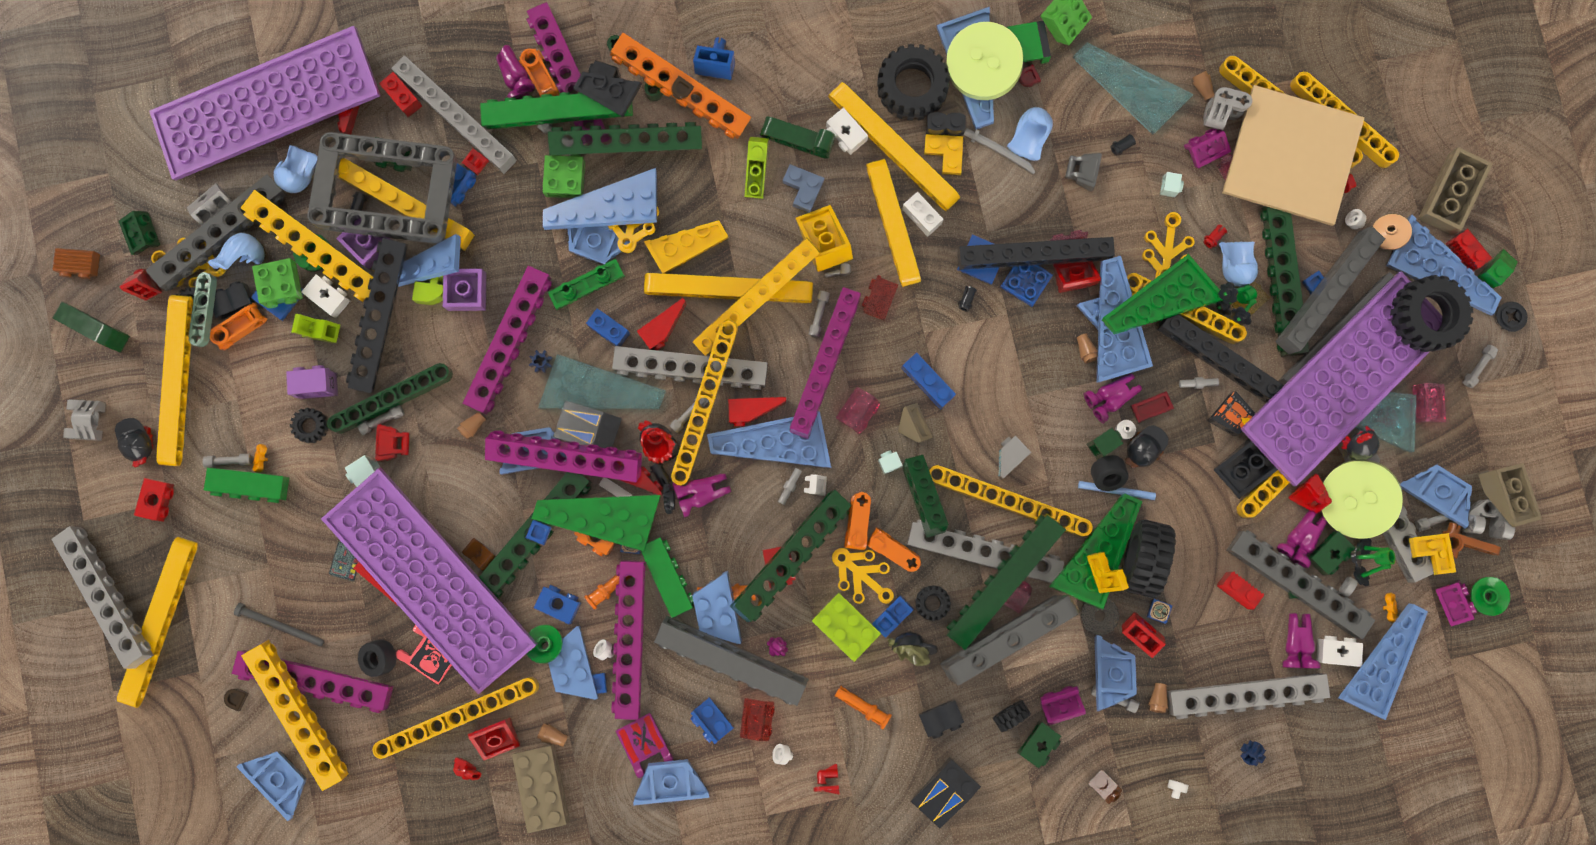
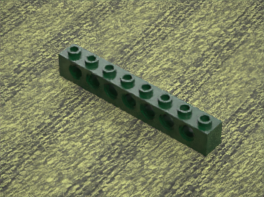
M685 122V126H677V123H666V127H659L658 123L647 124L645 128H640L639 124H628V128H621L620 125H609V129H601V126H590V130H582V126L571 127V130L563 131V127H552V131H548L549 155L702 149L701 126L696 125V122ZM681 130L687 134L684 141L677 139V133ZM661 131H665L668 134V139L665 142L658 140V134ZM642 132H647L649 135V140L646 143H641L639 140V135ZM605 133L611 136L609 144H603L600 140L601 136ZM622 133L630 135V141L626 144L620 141ZM565 135H570L573 138V143L570 146H565L562 143V138ZM583 135H591L592 143L590 145H584L581 142Z
M1264 206L1260 211V220L1264 224L1262 237L1263 240H1266L1265 257L1269 263L1267 275L1271 279L1269 291L1270 295L1273 296L1274 302L1272 304V313L1276 317L1274 329L1279 337L1290 323V321L1286 320L1285 313L1290 314L1293 319L1303 306L1292 216L1290 213ZM1273 220L1279 223V228L1273 225ZM1275 239H1279L1282 242V246L1276 245ZM1278 257L1284 260V265L1278 263ZM1280 276H1284L1286 278V284L1280 281ZM1283 294L1289 297L1288 303L1283 300ZM1307 342L1301 351L1288 354L1278 344L1277 350L1280 352L1281 357L1304 355L1309 352V345Z
M567 472L544 500L577 499L581 495L585 496L590 491V484L592 482L583 474ZM570 485H574L576 492L569 496L567 488ZM533 513L479 576L481 581L497 599L504 593L502 589L506 584L510 585L515 580L516 572L519 569L523 570L529 563L527 559L532 554H537L541 549L539 543L525 538L534 520L532 519ZM548 524V525H547V526L552 527V529H551V531H550V533H549V536H548L547 540H548V539L553 535V533H554L553 528H554L555 526H554V525H551V524ZM521 544L525 546V553L523 555L517 553V547ZM508 559L513 563V567L510 570H506L504 567V563ZM495 574L500 577L498 585L492 583V577Z
M836 490L830 491L730 607L746 622H752V620L755 622L762 615L761 610L764 606L768 607L775 600L773 596L777 591L781 592L788 583L786 581L790 576L793 578L800 571L799 566L802 562L806 563L813 554L811 552L815 547L818 549L825 542L823 538L827 533L831 534L837 528L836 523L840 519L843 520L849 514L848 509L852 505ZM828 509L832 510L833 512L832 519H830L826 514ZM815 523L820 525V533L814 530ZM803 537L808 539L809 544L807 547L802 545ZM791 551L796 554L794 562L789 559ZM778 566H781L784 570L782 576H779L776 572ZM766 580L771 583L769 591L764 589V582ZM753 595L757 596L759 600L756 606L751 603Z

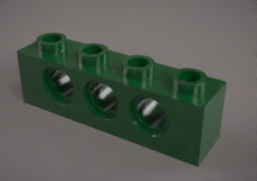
M924 455L905 459L902 469L926 537L945 533L949 524Z

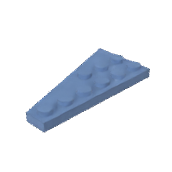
M990 7L937 25L936 28L946 54L952 40L961 30L974 23L990 22ZM962 94L975 130L994 123L993 99L976 100Z
M656 168L543 209L544 230L657 223Z
M1410 215L1408 221L1412 227L1411 238L1405 246L1393 250L1386 266L1395 271L1403 272L1404 275L1414 280L1431 275L1449 277V281L1454 279L1459 283V287L1463 286L1466 290V296H1469L1471 302H1469L1470 306L1488 315H1493L1501 300V296L1485 281L1482 282L1474 274L1475 272L1471 268H1467L1461 262L1462 260L1444 243L1432 236L1425 226L1423 227L1416 221L1417 218Z
M1121 256L1101 261L1097 383L1153 366L1141 326L1114 335L1102 321L1103 317L1132 296Z
M820 412L817 414L808 439L790 433V426L794 417L707 434L711 454L831 468Z
M1408 603L1338 698L1386 720L1428 611L1415 604Z

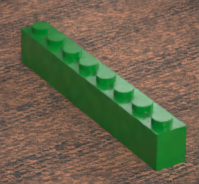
M562 92L559 93V96L543 94L540 98L524 96L523 99L516 100V98H505V101L490 99L487 100V103H480L481 126L488 130L622 117L580 92H577V94ZM632 103L624 117L633 116Z

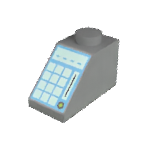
M1008 436L1001 443L1003 447L999 450L998 477L1001 480L1032 453L1017 436H1014L1012 439Z

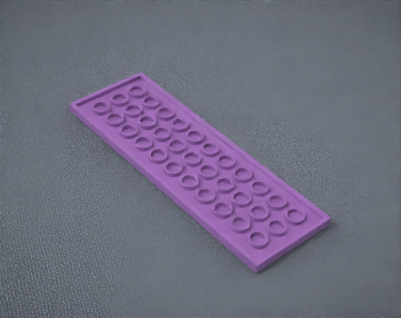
M352 26L152 109L149 112L171 178L176 181L373 100L381 95L357 28Z
M1403 272L1397 273L1241 428L1247 437L1293 486H1297L1429 353L1414 350L1409 347L1410 344L1405 345L1401 341L1402 337L1396 335V327L1392 326L1391 323L1393 316L1390 315V311L1394 308L1392 305L1393 299L1397 298L1396 293L1404 285L1411 282ZM1425 298L1421 305L1422 319L1429 328L1437 331L1442 323V315Z
M381 467L321 518L477 694H480L537 645V642Z

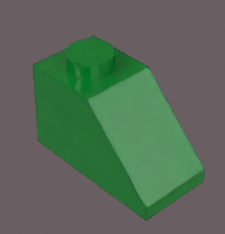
M1502 249L1477 277L1482 282L1485 281L1493 289L1502 285L1514 272L1518 261Z

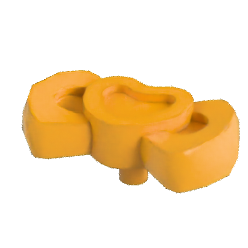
M259 444L256 447L252 468L256 473H261L264 469L263 462L268 461V458L265 457L267 451L265 444Z
M1387 593L1385 595L1387 606H1383V610L1388 611V621L1394 623L1398 618L1396 596L1393 593Z

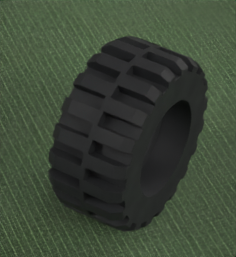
M908 44V48L900 46L897 48V52L891 51L888 54V58L883 60L878 73V96L881 97L882 105L888 107V112L891 114L897 113V118L902 119L905 116L908 117L907 121H913L915 117H917L918 121L923 120L924 116H928V114L933 113L935 110L938 111L942 103L945 102L950 85V73L947 72V64L942 62L943 57L940 54L936 56L934 49H924L925 45L919 44V47H914V44ZM907 69L921 70L931 81L930 90L924 95L917 97L905 95L896 86L897 75Z
M1438 275L1423 277L1404 285L1396 293L1397 298H1394L1392 302L1394 308L1390 311V315L1393 316L1391 323L1392 326L1396 327V335L1402 337L1401 341L1405 345L1410 344V348L1420 350L1421 352L1438 351L1453 347L1456 343L1461 342L1465 337L1464 335H1467L1470 331L1468 326L1473 323L1471 313H1474L1473 307H1470L1469 303L1471 299L1469 296H1466V290L1463 286L1459 287V283L1454 279L1449 281V277H1439ZM1425 297L1433 299L1442 311V323L1437 331L1429 328L1422 319L1421 305Z
M1146 519L1138 521L1135 525V529L1132 531L1128 542L1123 572L1129 586L1128 589H1125L1127 592L1150 598H1156L1163 592L1170 575L1175 554L1176 533L1170 525Z

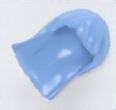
M1039 107L1028 109L1019 119L1015 135L1007 145L1008 149L1020 157L1033 161L1040 160L1043 144L1053 127V120L1050 114Z
M290 145L285 161H280L274 169L275 183L279 188L289 193L303 191L312 180L318 156Z
M237 233L225 242L218 256L209 260L208 263L214 269L222 268L226 270L242 256L239 260L240 262L247 259L246 263L252 261L255 264H261L264 260L265 252L261 243L252 235Z
M1255 242L1219 243L1223 253L1222 271L1227 282H1232L1237 287L1254 282L1258 274V265L1254 258Z

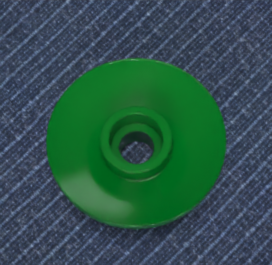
M1484 577L1473 585L1471 601L1478 612L1487 616H1496L1507 609L1510 603V592L1502 580L1495 577ZM1486 593L1490 596L1488 600L1485 598Z
M539 625L529 632V635L537 642V645L527 653V656L532 661L545 664L553 661L560 654L563 640L556 628L550 625ZM548 642V647L543 649L544 643Z

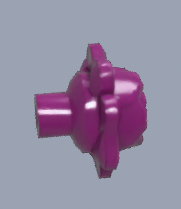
M771 637L767 642L770 650L769 654L773 657L776 655L785 656L786 652H788L787 643L781 637Z

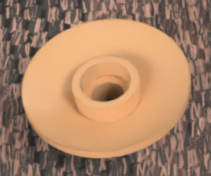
M1388 214L1382 216L1373 225L1385 238L1384 242L1380 245V248L1385 250L1402 248L1409 242L1412 235L1410 222L1401 215ZM1394 227L1395 230L1393 232L1388 231V228Z

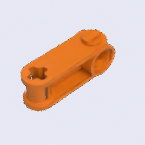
M525 49L519 57V62L527 71L540 97L543 94L559 96L560 92L543 63L545 59L540 50ZM529 58H536L533 63H527Z
M257 303L249 304L213 327L210 332V340L220 350H226L263 325L267 318L262 316L258 310ZM225 333V338L219 341V336Z
M859 492L853 495L850 500L852 506L849 508L844 546L849 549L865 550L868 539L867 531L871 498L867 493ZM861 498V500L864 501V504L860 505V503L857 502V499Z
M877 527L867 541V545L871 549L889 558L909 572L917 571L921 565L920 557L917 553ZM915 558L916 565L912 564L909 566L908 559L912 560Z

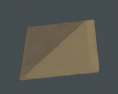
M918 403L904 407L898 432L918 443L933 438Z

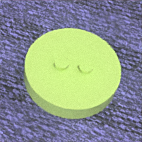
M978 22L967 26L954 37L948 49L947 66L950 80L958 91L972 99L992 100L1005 95L1015 86L1022 72L1023 52L1020 42L1008 28L998 23Z
M1371 460L1347 461L1334 468L1323 482L1329 497L1332 499V503L1321 511L1326 521L1343 535L1361 539L1378 536L1391 528L1400 515L1403 504V493L1396 476L1380 463Z

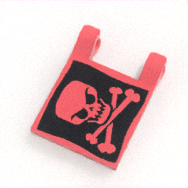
M415 625L413 631L424 638L411 656L400 649L396 652V657L439 685L452 665Z

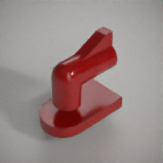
M837 764L832 765L826 770H819L817 772V784L826 785V778H838ZM839 785L814 787L813 791L839 795Z

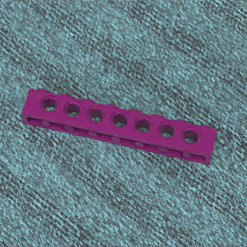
M545 2L527 10L529 17L526 20L530 29L534 28L537 33L534 34L537 44H542L544 48L541 53L545 61H550L551 63L549 70L552 77H557L559 81L556 84L559 92L570 93L574 90L573 88L581 74L550 7ZM543 24H548L546 29H540ZM551 40L556 41L552 46L547 45ZM557 57H563L561 62H555ZM565 73L571 74L568 79L562 78ZM601 119L574 121L575 126H582V130H590L585 128V125L589 122L594 123V126H601V129H605ZM605 133L601 136L600 140L603 143L610 140V137ZM585 134L582 136L583 144L587 143L590 145L592 143L591 135Z
M527 266L462 404L486 415L493 410L495 406L494 399L503 389L502 382L511 372L512 367L510 365L519 355L520 350L518 348L521 342H525L528 336L527 329L529 325H533L536 319V310L541 308L544 302L543 296L551 288L552 278L548 274ZM532 286H538L536 293H529V289ZM524 303H529V309L522 311L521 306ZM521 320V326L519 328H514V321ZM513 337V343L505 345L506 338ZM505 354V360L498 363V355ZM496 371L497 377L494 380H489L490 372ZM488 388V395L481 397L482 389Z
M845 287L842 288L792 420L790 433L807 439L810 436L860 303L861 293Z
M498 430L491 432L485 438V460L631 482H637L641 475L642 453H637L635 450L622 451L615 447L601 448L595 444L581 445L574 441L567 443L561 442L559 439L546 440L539 436L526 437L519 433L505 434L503 431ZM504 444L508 445L510 449H507ZM523 447H526L529 452H526ZM542 450H545L548 455L544 454ZM560 452L566 454L567 457H563ZM579 455L584 456L586 460H582ZM598 458H602L605 463H601ZM617 461H621L624 466L619 465Z
M622 560L616 568V576H620L619 584H616V596H619V604L615 605V615H618V623H615L614 635H617V643H614L613 650L614 655H617V662L613 663V674H616V682L612 684V694H615V701H612L611 712L615 713L614 719L638 720L640 717L646 561ZM629 575L635 578L633 586H629L625 581ZM627 595L634 597L635 602L633 605L626 604L625 597ZM625 615H631L634 618V623L631 625L626 624L624 621ZM624 635H631L633 643H625L623 640ZM623 655H631L632 663H625ZM629 674L632 681L625 683L622 680V675ZM624 693L629 694L631 701L628 703L624 702L621 695Z
M247 650L237 651L231 674L238 675L237 679L249 681L250 678L255 679L241 656ZM281 659L285 662L290 676L293 672L297 675V688L301 694L305 695L306 692L312 693V697L318 699L329 697L332 698V702L343 704V701L351 703L350 706L355 708H362V706L370 707L369 711L381 713V710L388 709L394 686ZM264 660L265 665L269 667L268 661ZM311 677L316 680L314 687L309 684ZM274 678L275 682L280 684L279 679ZM330 681L335 685L333 692L328 689ZM348 686H351L354 690L352 696L347 694ZM368 690L372 693L371 701H368L365 697V693Z

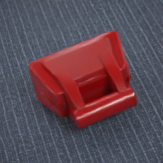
M378 424L375 459L379 462L396 459L397 455H409L410 433H398L396 428ZM398 438H402L401 450L398 449Z
M1317 473L1298 486L1288 497L1291 501L1315 513H1319L1332 503V499L1329 497L1326 487Z

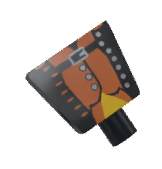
M1233 391L1207 421L1230 435L1237 436L1242 432L1241 428L1255 415V412L1236 391Z

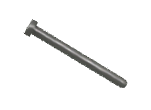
M238 603L234 610L235 616H246L317 646H323L324 644L323 639L247 609L243 603Z

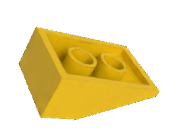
M831 205L796 217V222L803 239L808 237L820 251L812 260L817 272L853 259L851 244Z

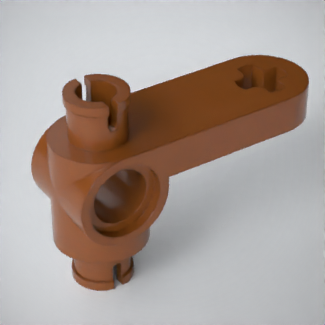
M1449 523L1448 530L1442 532V534L1449 533V537L1453 541L1452 552L1454 559H1457L1459 551L1463 547L1499 556L1501 547L1461 535L1460 530L1462 527L1456 523Z

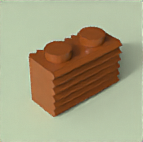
M55 249L52 269L60 273L59 276L71 278L72 275H78L79 278L83 279L98 276L99 253L87 250Z

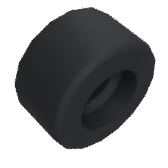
M1109 455L1099 458L1091 467L1094 484L1102 491L1119 489L1129 479L1125 462L1118 456Z
M380 639L361 646L357 659L360 669L366 675L377 677L393 670L397 657L394 647L388 641Z

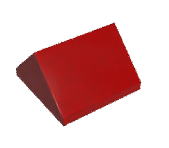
M1093 262L1053 264L1059 293L1096 286L1101 281V277Z
M511 718L468 734V738L483 760L520 747Z

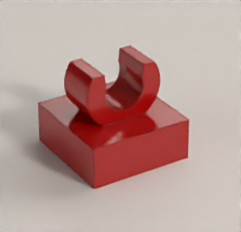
M473 148L461 163L478 176L489 160Z

